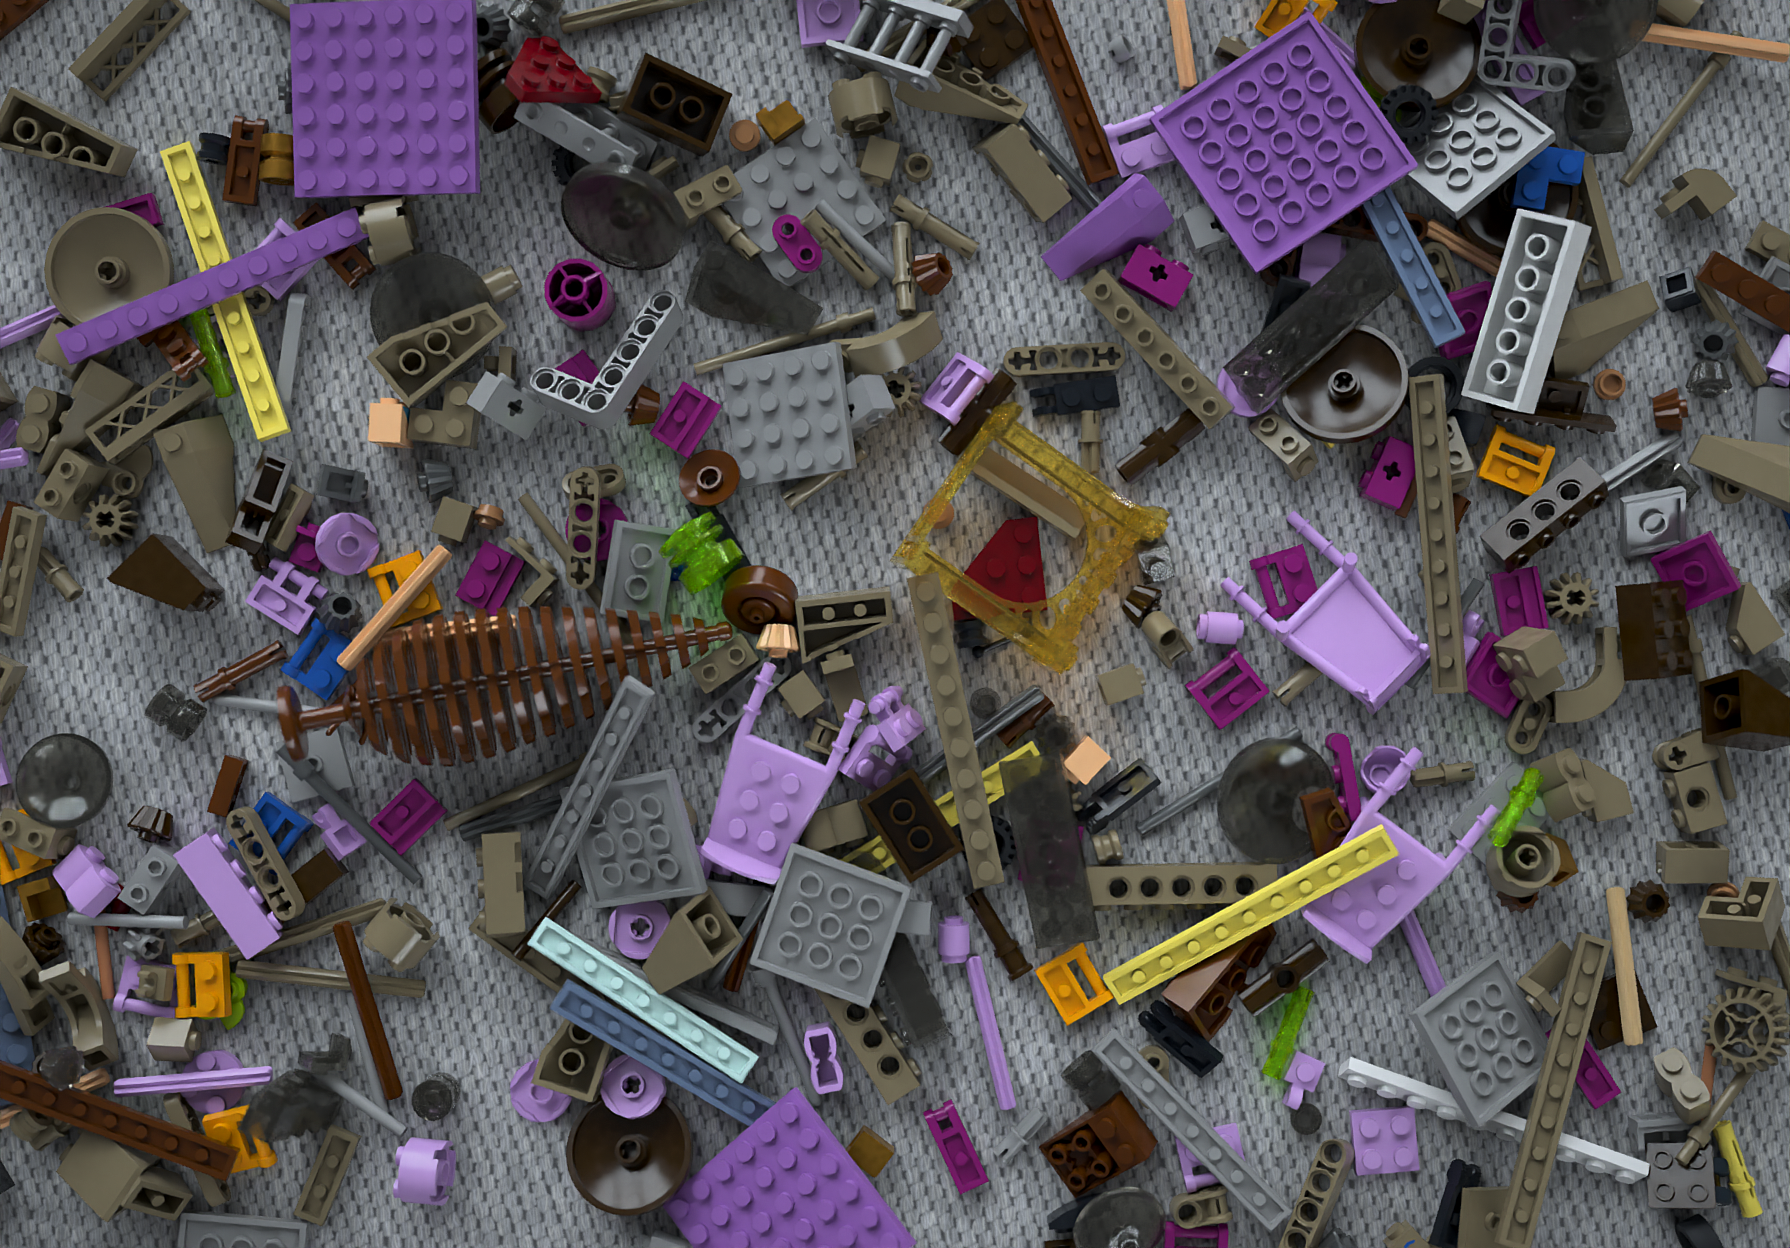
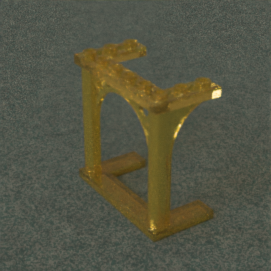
M1012 401L995 406L889 561L900 569L910 570L917 576L938 572L942 592L945 596L1033 656L1032 661L1061 675L1064 670L1068 672L1077 661L1078 656L1076 652L1079 647L1070 641H1073L1081 631L1082 625H1080V622L1084 616L1093 613L1100 602L1097 598L1104 588L1108 589L1114 583L1118 575L1115 571L1121 562L1126 563L1135 551L1133 545L1136 540L1153 541L1155 537L1157 539L1160 538L1169 525L1167 519L1171 513L1161 506H1139L1116 493L1016 420L1024 408ZM992 440L1063 489L1074 500L1085 522L1087 547L1083 563L1077 575L1063 590L1045 600L1018 603L1002 599L928 549L931 543L925 540V537ZM1094 509L1098 516L1103 513L1106 515V518H1100L1094 522L1091 519V513ZM1110 525L1115 528L1116 535L1111 541L1100 542L1095 538V531L1100 526ZM1097 548L1107 549L1106 552L1099 555L1101 557L1100 560L1094 559L1093 554ZM1081 576H1085L1087 579L1084 585L1079 583ZM1066 598L1069 600V605L1066 604L1064 606V614H1062L1058 605L1062 599ZM1044 607H1050L1055 614V624L1051 629H1045L1040 622V612ZM1009 608H1014V613L1010 611ZM1024 611H1032L1031 620L1033 625L1027 623L1029 618L1021 616Z

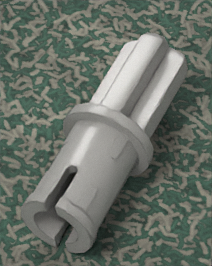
M1037 1107L1032 1108L1016 1126L1012 1125L1010 1127L1011 1132L993 1149L994 1154L998 1157L1008 1148V1151L1000 1159L1003 1163L1008 1164L1024 1145L1029 1146L1031 1143L1030 1139L1047 1122L1048 1118L1045 1113Z

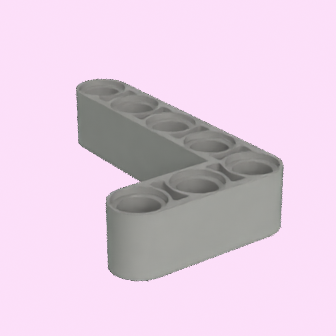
M1488 0L1478 63L1479 78L1484 83L1490 85L1559 92L1566 89L1575 77V67L1569 60L1514 53L1522 0H1512L1513 6L1507 12L1501 11L1498 8L1497 0ZM1499 27L1506 31L1507 40L1504 44H1498L1493 40L1492 32L1494 28ZM1496 60L1501 64V75L1493 76L1488 72V61ZM1521 64H1529L1533 67L1534 77L1532 79L1526 80L1520 76L1519 67ZM1555 67L1563 68L1567 73L1566 82L1556 83L1551 78L1552 69Z
M658 290L650 296L592 384L553 368L543 367L536 370L530 378V384L541 404L597 429L603 430L612 427L618 421L682 324L683 313L675 295L669 290Z

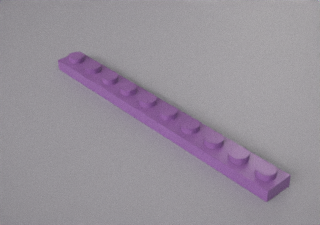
M354 207L55 334L69 364L73 365L366 240L369 236L368 234H363L359 223V215Z

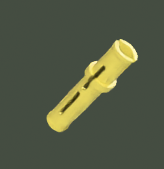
M1719 1121L1712 1131L1721 1157L1728 1161L1730 1171L1728 1175L1730 1179L1728 1183L1729 1188L1735 1193L1742 1217H1756L1762 1214L1763 1210L1755 1193V1180L1749 1175L1731 1121Z

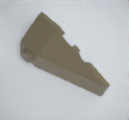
M221 414L185 421L153 433L167 471L206 552L211 553L230 546L231 544L226 543L225 540L236 514L235 473L233 466L234 443L224 416Z

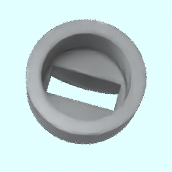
M1125 34L1115 37L1108 46V52L1114 51L1115 55L1112 57V60L1116 62L1126 61L1135 55L1133 46Z

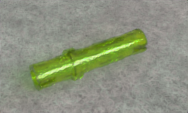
M204 308L190 314L189 317L200 349L210 362L204 367V371L209 373L216 398H225L235 394L236 389L233 386L227 368L230 364L228 359L222 354L208 309Z
M1536 768L1525 769L1518 785L1513 786L1510 790L1506 806L1488 833V839L1493 838L1491 843L1495 846L1504 847L1507 845L1528 806L1531 807L1536 799L1535 793L1544 780V776H1539L1541 772Z
M1299 985L1293 992L1275 1039L1270 1041L1271 1049L1261 1070L1263 1074L1278 1080L1281 1079L1290 1054L1293 1055L1295 1051L1293 1046L1309 1004L1315 994L1314 991Z

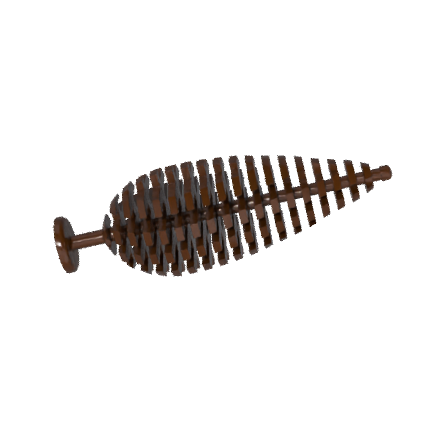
M529 606L518 607V617L527 665H523L511 614L507 608H497V626L505 669H503L496 634L487 609H475L476 613H474L482 656L481 660L467 613L465 611L454 612L455 616H453V626L457 647L454 637L451 635L449 622L444 614L433 616L432 632L434 642L430 637L426 621L424 622V619H419L412 622L413 626H411L413 649H411L410 639L406 630L404 631V628H401L393 633V662L390 647L383 638L374 647V675L372 665L369 659H366V655L355 668L358 679L356 684L358 700L352 685L349 686L348 682L343 703L303 711L292 686H281L277 688L276 692L278 717L284 742L293 762L304 760L308 756L307 730L348 722L357 735L362 738L361 718H364L368 738L373 749L385 756L388 754L386 741L388 742L389 737L393 752L400 761L408 764L412 763L410 755H412V745H414L416 757L422 765H434L435 747L437 748L438 758L444 767L455 766L456 743V746L458 745L460 756L466 764L475 762V756H477L473 727L477 740L480 742L483 756L486 759L496 756L497 743L490 702L504 751L508 753L517 749L516 730L507 686H510L513 706L523 740L528 745L537 740L535 719L527 682L531 681L538 715L541 718L542 728L547 738L556 734L555 715L547 678L552 677L562 719L566 729L576 725L568 672L574 673L583 714L586 720L595 716L587 668H595L605 711H607L614 700L607 664L616 662L620 684H622L624 678L630 676L627 660L637 658L642 684L650 688L653 686L647 659L648 655L658 654L664 680L672 675L667 651L678 649L681 666L684 669L691 665L688 647L698 645L700 656L702 657L709 651V642L730 640L733 636V630L727 621L704 627L702 619L692 617L695 630L684 632L681 615L670 613L674 634L663 636L659 613L649 612L654 638L643 640L637 611L627 610L633 643L623 644L616 611L612 608H605L612 647L604 649L594 608L583 607L591 652L584 653L572 607L562 606V617L570 655L564 657L552 609L550 606H540L541 624L548 660L544 661Z

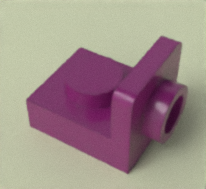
M310 522L307 528L297 525L295 531L299 532L289 562L318 573L321 572L323 564L319 561L315 550L316 535L321 526Z

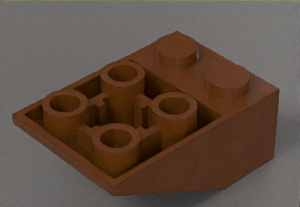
M1122 1090L1099 1102L1039 1146V1149L1072 1195L1077 1198L1147 1160L1158 1140Z

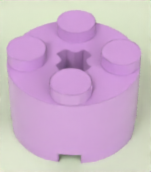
M412 1137L408 1140L405 1147L399 1146L395 1157L396 1165L399 1166V1172L393 1186L394 1198H400L402 1202L443 1206L450 1196L444 1195L446 1187H453L455 1178L456 1152L449 1150V1147L453 1145L452 1141Z

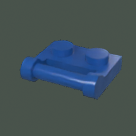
M316 617L311 624L313 628L291 660L289 662L285 661L280 670L328 701L349 672L341 667L336 660L352 640L342 633L337 634L334 630H326L325 624L319 622L320 618ZM324 634L330 638V641L306 674L300 670V667Z
M269 791L263 794L253 808L258 813L272 840L286 820L294 824L277 848L283 861L305 831L309 832L314 825L310 819L295 811ZM251 832L252 834L246 835L247 838L253 837L254 833ZM232 838L228 844L239 851ZM255 841L253 852L257 857L261 858L263 847L259 842ZM270 869L268 871L269 873L277 876V873L274 870Z

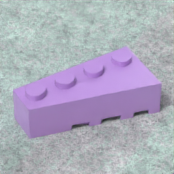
M215 827L173 854L247 960L282 936L281 928L284 926L281 920L273 912L270 913L263 903L265 901L264 896L255 885L252 886L246 877L247 873L244 867L234 858L225 840Z

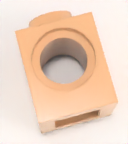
M1085 735L1060 762L1065 767L1062 773L1073 784L1076 785L1080 781L1086 786L1111 757L1089 736Z

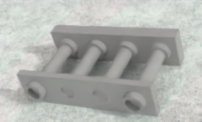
M862 0L863 8L844 43L827 39L825 43L833 54V60L842 66L849 67L851 64L872 72L878 71L881 72V75L909 83L918 91L926 92V90L940 93L942 87L932 74L950 38L956 35L969 38L974 26L963 10L930 0ZM878 11L888 13L869 52L856 48L873 14L878 13ZM904 18L913 21L914 24L895 59L892 60L881 56L899 21H903ZM929 27L939 29L940 32L922 66L917 68L908 65L907 62L924 30L929 29Z
M520 102L514 116L515 119L623 182L627 180L634 164L644 170L648 169L661 144L660 139L616 118L617 114L598 103Z

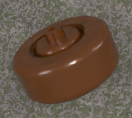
M761 565L746 566L734 571L727 578L721 599V609L725 618L736 628L751 634L761 635L764 625H790L796 616L795 600L799 597L798 589L789 576L775 568Z

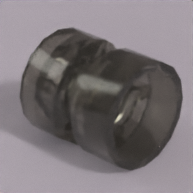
M515 0L507 15L524 30L537 38H541L550 25L548 18L556 17L564 6L565 0ZM533 6L540 12L535 14L530 8Z
M170 683L161 688L153 697L144 715L159 727L166 725L169 734L184 742L197 730L207 714V708L194 699L185 700V693Z
M1091 1049L1077 1057L1061 1074L1062 1079L1072 1090H1079L1078 1097L1090 1111L1095 1110L1110 1099L1121 1085L1109 1070H1102V1061ZM1095 1078L1096 1081L1089 1086L1088 1084Z
M445 1072L431 1074L415 1088L411 1101L413 1110L420 1118L427 1121L442 1119L460 1100L461 1088L459 1082L454 1076Z

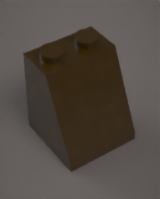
M154 533L107 577L115 585L184 611L203 612L206 610L208 612L221 601L219 595L225 591L173 537Z
M1740 669L1699 682L1702 744L1762 752L1790 745V697L1748 669Z

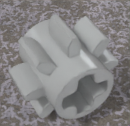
M141 927L128 929L126 941L122 943L129 950L127 955L134 961L141 958L146 963H149L150 959L161 955L163 943L167 941V939L160 935L162 929Z

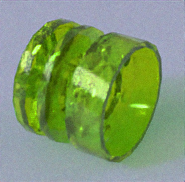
M712 512L705 513L696 519L686 522L669 537L658 551L664 559L676 554L668 563V566L672 569L683 564L687 565V568L678 579L691 595L699 593L716 582L744 557V554L733 539L729 538L720 543L715 541L722 534L724 528L719 524L709 529L717 519Z

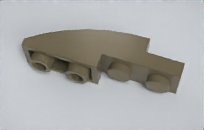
M0 916V982L23 1034L33 1036L55 1018L47 1000V996L50 993L39 983V972L42 969L19 935Z

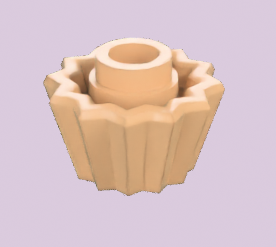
M785 624L764 625L756 645V649L769 652L768 657L787 658L788 653L801 651L795 627Z

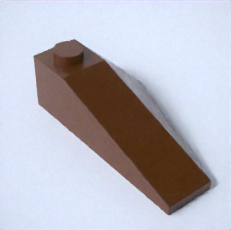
M1273 925L1265 926L1178 973L1174 979L1168 982L1165 990L1161 993L1171 1010L1207 1042H1210L1230 1017L1233 1010L1227 1006L1235 992H1240L1247 987L1248 984L1244 983L1247 971L1250 967L1255 968L1259 966L1274 940L1277 932Z

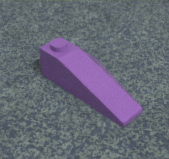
M1134 173L1047 250L1041 258L1057 278L1062 281L1137 248L1138 244L1143 246L1152 242L1174 222V219L1164 199L1145 175Z

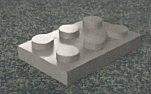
M614 520L600 614L606 615L605 608L615 609L618 617L628 618L627 610H635L638 613L639 620L650 621L649 612H658L660 622L663 623L678 530Z
M1511 762L1447 828L1457 840L1461 841L1477 822L1476 816L1478 814L1482 816L1491 804L1501 811L1500 815L1492 823L1494 827L1492 829L1488 828L1472 847V854L1485 867L1488 850L1504 833L1522 825L1539 828L1550 817L1544 805L1543 793L1515 762Z

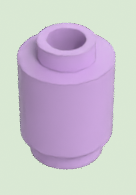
M1207 611L1206 614H1198L1196 637L1197 639H1204L1205 643L1235 645L1237 639H1242L1244 623L1243 620H1238L1237 613Z
M945 916L944 921L938 923V954L941 955V960L944 963L966 962L967 955L970 953L969 922L963 921V916Z

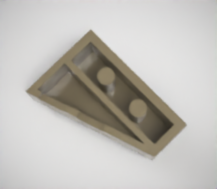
M999 123L978 141L972 149L977 155L980 152L984 154L993 166L990 170L996 177L998 175L1002 177L1011 189L1010 193L1036 222L1045 223L1072 199L1067 192L1069 186L1059 174L1055 176L1048 166L1051 164L1049 159L1041 150L1038 149L1036 151L1029 142L1032 138L1022 125L1016 126V124Z
M889 586L799 596L795 600L802 664L823 653L837 649L847 642L861 638L893 623Z
M520 832L481 834L482 848H476L477 867H483L484 878L477 879L478 899L485 898V911H479L480 930H486L487 938L525 935Z

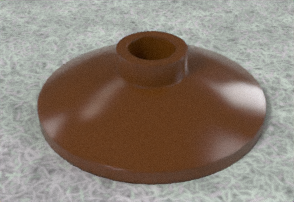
M717 449L704 450L693 455L684 464L679 475V487L683 496L690 503L701 507H712L725 502L734 494L740 482V468L736 460L729 453ZM712 480H717L714 484L709 485Z

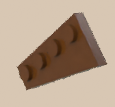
M1329 787L1299 797L1314 860L1338 848L1351 829L1350 821L1335 793Z

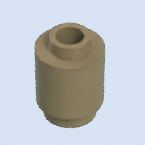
M510 264L505 268L500 266L477 278L478 286L473 289L481 303L487 302L493 307L517 294V290L522 288L523 285Z

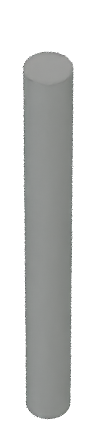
M822 199L814 209L834 228H837L854 247L892 282L895 278L894 266Z
M70 912L67 916V922L69 925L187 929L189 918L187 916L99 913L95 918L79 912Z
M348 991L345 994L373 1102L385 1112H389L387 1100L382 1090L353 993Z
M309 1056L303 1058L299 1065L301 1068L399 1138L405 1134L408 1127Z

